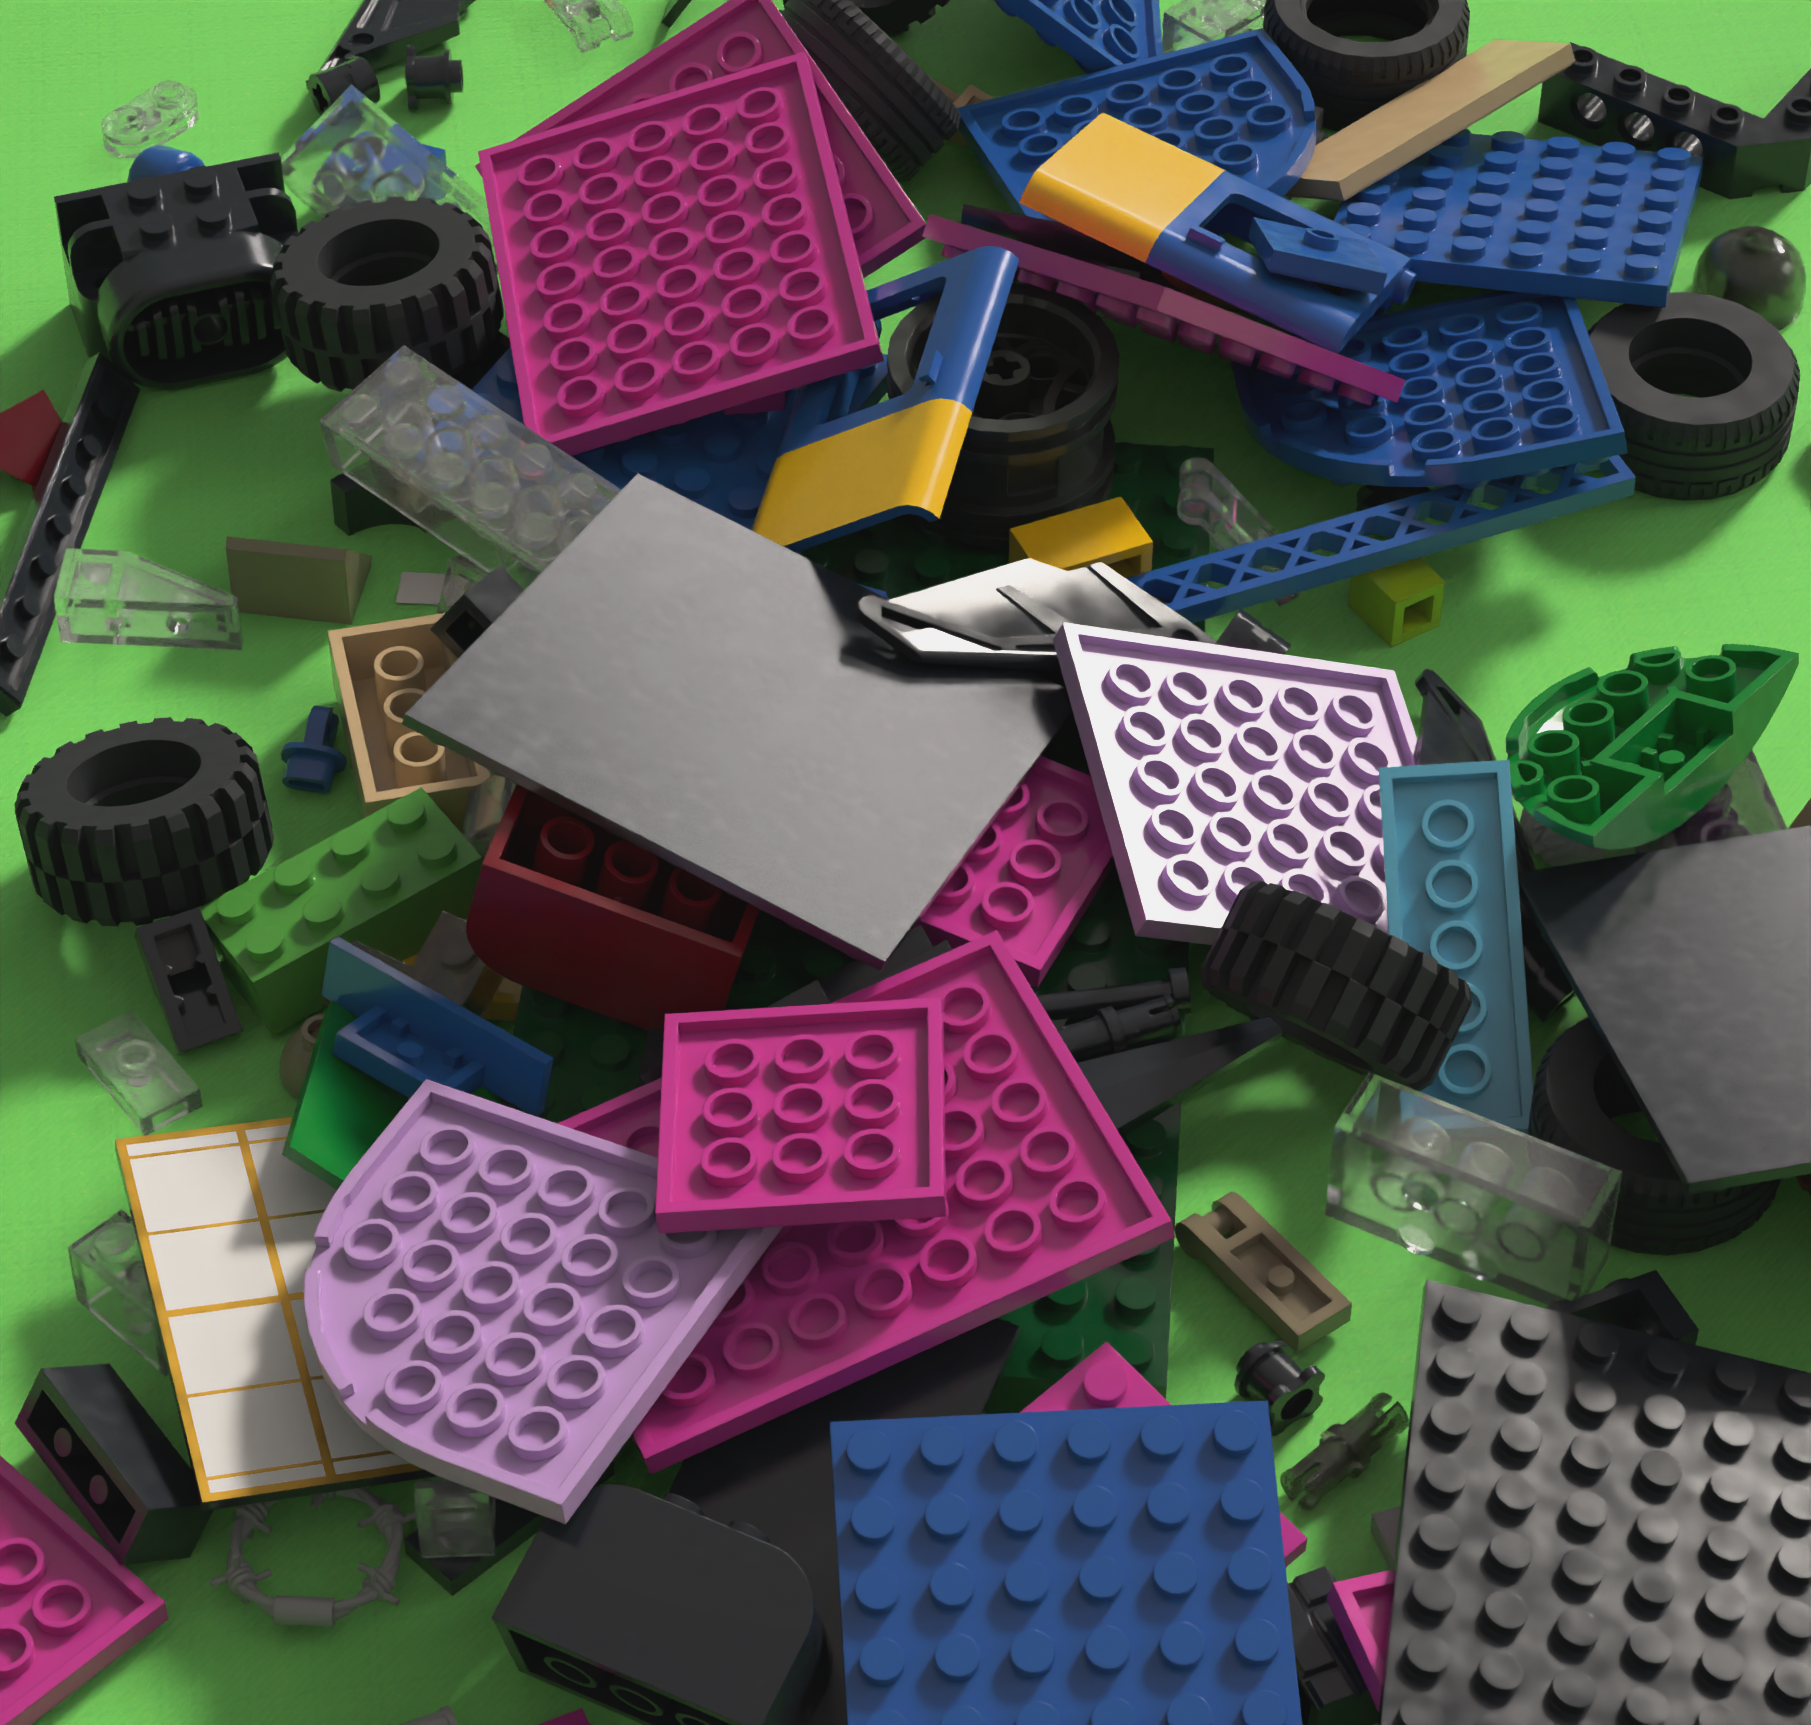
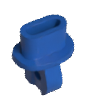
M313 706L308 718L304 742H289L282 747L281 757L286 763L282 779L285 786L295 790L327 793L331 791L335 773H340L346 768L347 759L345 755L333 748L339 726L338 715L333 713V707Z

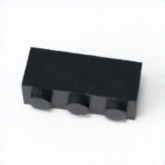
M108 1363L41 1368L15 1421V1425L120 1565L190 1558L214 1510H201L192 1469L113 1367Z

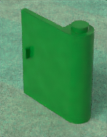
M332 1001L325 1009L282 1155L338 1190L350 1171L410 1098L333 1055L336 1033L358 1017ZM483 1087L472 1093V1095L501 1104L502 1101L501 1097Z

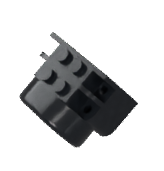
M279 152L212 166H196L186 171L151 178L140 177L131 182L54 197L69 302L89 358L97 353H101L124 376L134 383L152 389L175 390L258 373L277 365L288 357L271 290L270 272L285 242L291 236L298 237L299 232L296 211L291 198L285 193L282 161Z

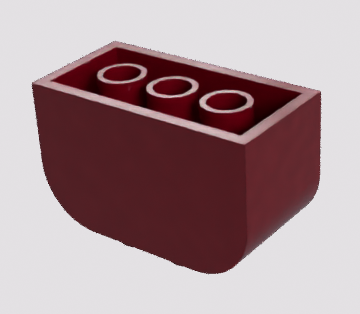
M516 784L481 866L466 922V935L471 948L480 960L494 972L512 982L647 1031L649 1028L660 1029L664 1033L665 1014L724 1010L761 909L728 895L724 890L683 869L668 864L664 859L623 838L611 835L604 828L563 807L553 805L542 796Z

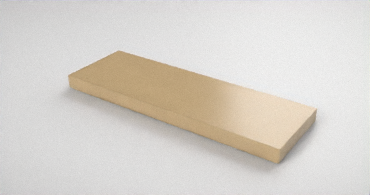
M1513 40L1491 41L1457 61L1442 73L1418 84L1315 145L1314 154L1307 169L1298 182L1284 196L1346 201L1571 66L1575 62L1571 43Z

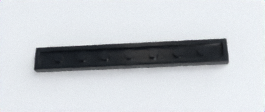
M97 353L85 361L0 579V712L6 717L19 710L22 706L140 392V388L124 376L101 353Z

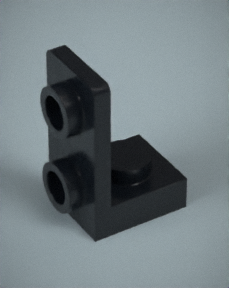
M1657 1270L1631 1279H1617L1599 1291L1571 1301L1560 1300L1546 1307V1309L1696 1345L1699 1332L1696 1324Z

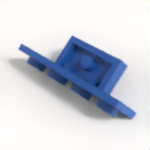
M336 937L329 942L322 996L359 1016L336 1033L333 1055L408 1098H411L422 1083L428 1079L469 1094L483 1087L533 1116L537 1117L544 1112L553 1057L340 937Z

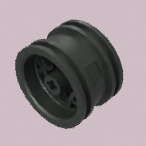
M1012 283L940 519L928 522L921 516L908 514L922 527L947 539L974 546L1009 548V530L1011 528L1106 501L1112 490L1114 473L1115 434L1110 417L1116 407L1119 351L1113 333L1100 316L1080 301L1058 294L1055 290L1047 291L1030 284ZM942 293L917 305L899 322L890 338L887 355V393L889 400L905 394L914 383Z

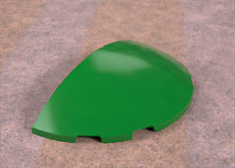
M1723 644L1719 656L1708 655L1685 659L1681 656L1678 647L1672 646L1633 653L1630 655L1628 668L1614 671L1598 677L1593 669L1587 667L1562 679L1535 697L1520 712L1506 735V752L1508 753L1507 760L1510 763L1511 790L1514 799L1537 822L1553 832L1594 848L1610 850L1632 848L1664 836L1681 826L1701 810L1724 787L1747 758L1785 695L1799 665V653L1754 645Z

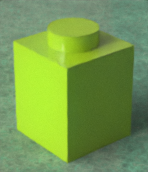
M1420 557L1351 577L1348 606L1392 648L1440 626L1445 581Z

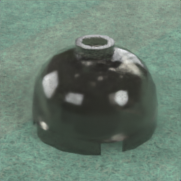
M1745 226L1727 230L1713 238L1701 253L1693 272L1691 293L1712 295L1738 303L1761 315L1779 331L1796 321L1803 308L1806 293L1804 261L1793 243L1773 230L1759 226Z

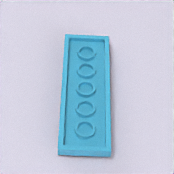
M1509 760L1379 767L1388 933L1408 943L1409 946L1426 953L1437 960V963L1458 974V978L1465 980L1469 985L1472 1001L1471 1007L1432 1085L1418 1093L1398 1089L1402 1144L1527 1138L1534 1088Z

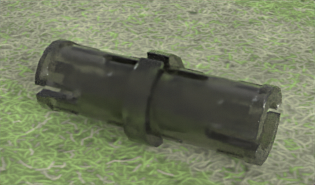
M1383 1392L1377 1393L1366 1406L1343 1425L1336 1423L1329 1426L1320 1435L1322 1438L1319 1440V1445L1292 1468L1285 1470L1280 1476V1483L1288 1498L1293 1501L1305 1490L1307 1494L1298 1501L1297 1506L1304 1510H1312L1323 1497L1348 1476L1353 1479L1363 1474L1369 1468L1368 1464L1371 1462V1457L1397 1434L1403 1433L1408 1428L1409 1419L1402 1405L1397 1401L1384 1413L1383 1408L1391 1402L1392 1396Z

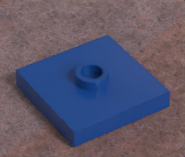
M1253 217L1248 238L1269 272L1376 295L1382 293L1387 272L1365 241L1336 235L1321 229L1302 228Z

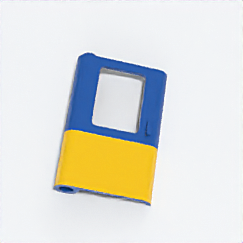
M1105 113L1099 114L1035 171L1019 201L1020 204L1337 354L1368 319L1374 315L1378 308L1388 311L1394 302L1403 306L1418 276L1417 273L1410 271L1412 258ZM1253 217L1302 228L1321 229L1336 235L1363 240L1387 272L1383 291L1376 295L1347 289L1351 291L1348 295L1338 296L1306 280L1271 273L1261 259L1226 243L1224 238L1203 229V227L1208 223L1252 244L1248 235Z
M979 247L867 290L878 338H880L882 331L880 319L916 307L942 293L914 383L901 396L847 415L862 369L823 379L799 388L751 529L752 531L800 555L802 550L902 515H918L925 518L928 522L940 519L1018 266V257L1001 247Z

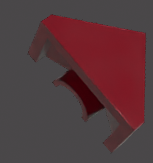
M44 390L0 413V470L14 476L17 480H22L32 485L33 493L62 423Z

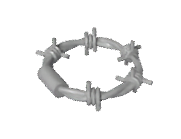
M366 1487L313 1495L312 1509H318V1505L324 1503V1498L334 1499L336 1494L368 1504L374 1513L372 1516L358 1521V1525L362 1528L375 1523L379 1533L385 1535L388 1544L387 1554L379 1568L372 1569L363 1563L359 1564L358 1570L367 1574V1578L362 1582L363 1589L355 1597L336 1601L335 1598L276 1595L275 1598H272L260 1592L256 1586L257 1582L271 1577V1571L269 1569L255 1575L251 1565L244 1561L242 1546L247 1537L252 1538L254 1536L253 1530L257 1528L267 1534L272 1532L273 1528L263 1522L268 1518V1509L279 1500L241 1505L236 1509L235 1514L237 1518L231 1529V1548L227 1558V1570L224 1575L209 1581L212 1587L227 1582L232 1593L242 1595L243 1603L246 1604L249 1601L256 1603L263 1611L273 1617L275 1625L334 1627L335 1620L350 1614L359 1606L370 1603L373 1600L383 1601L385 1599L396 1606L399 1604L400 1599L390 1593L395 1588L396 1583L394 1579L400 1566L399 1550L403 1537L402 1527L404 1523L418 1518L419 1513L414 1511L403 1516L396 1504L387 1503L381 1498L374 1496Z

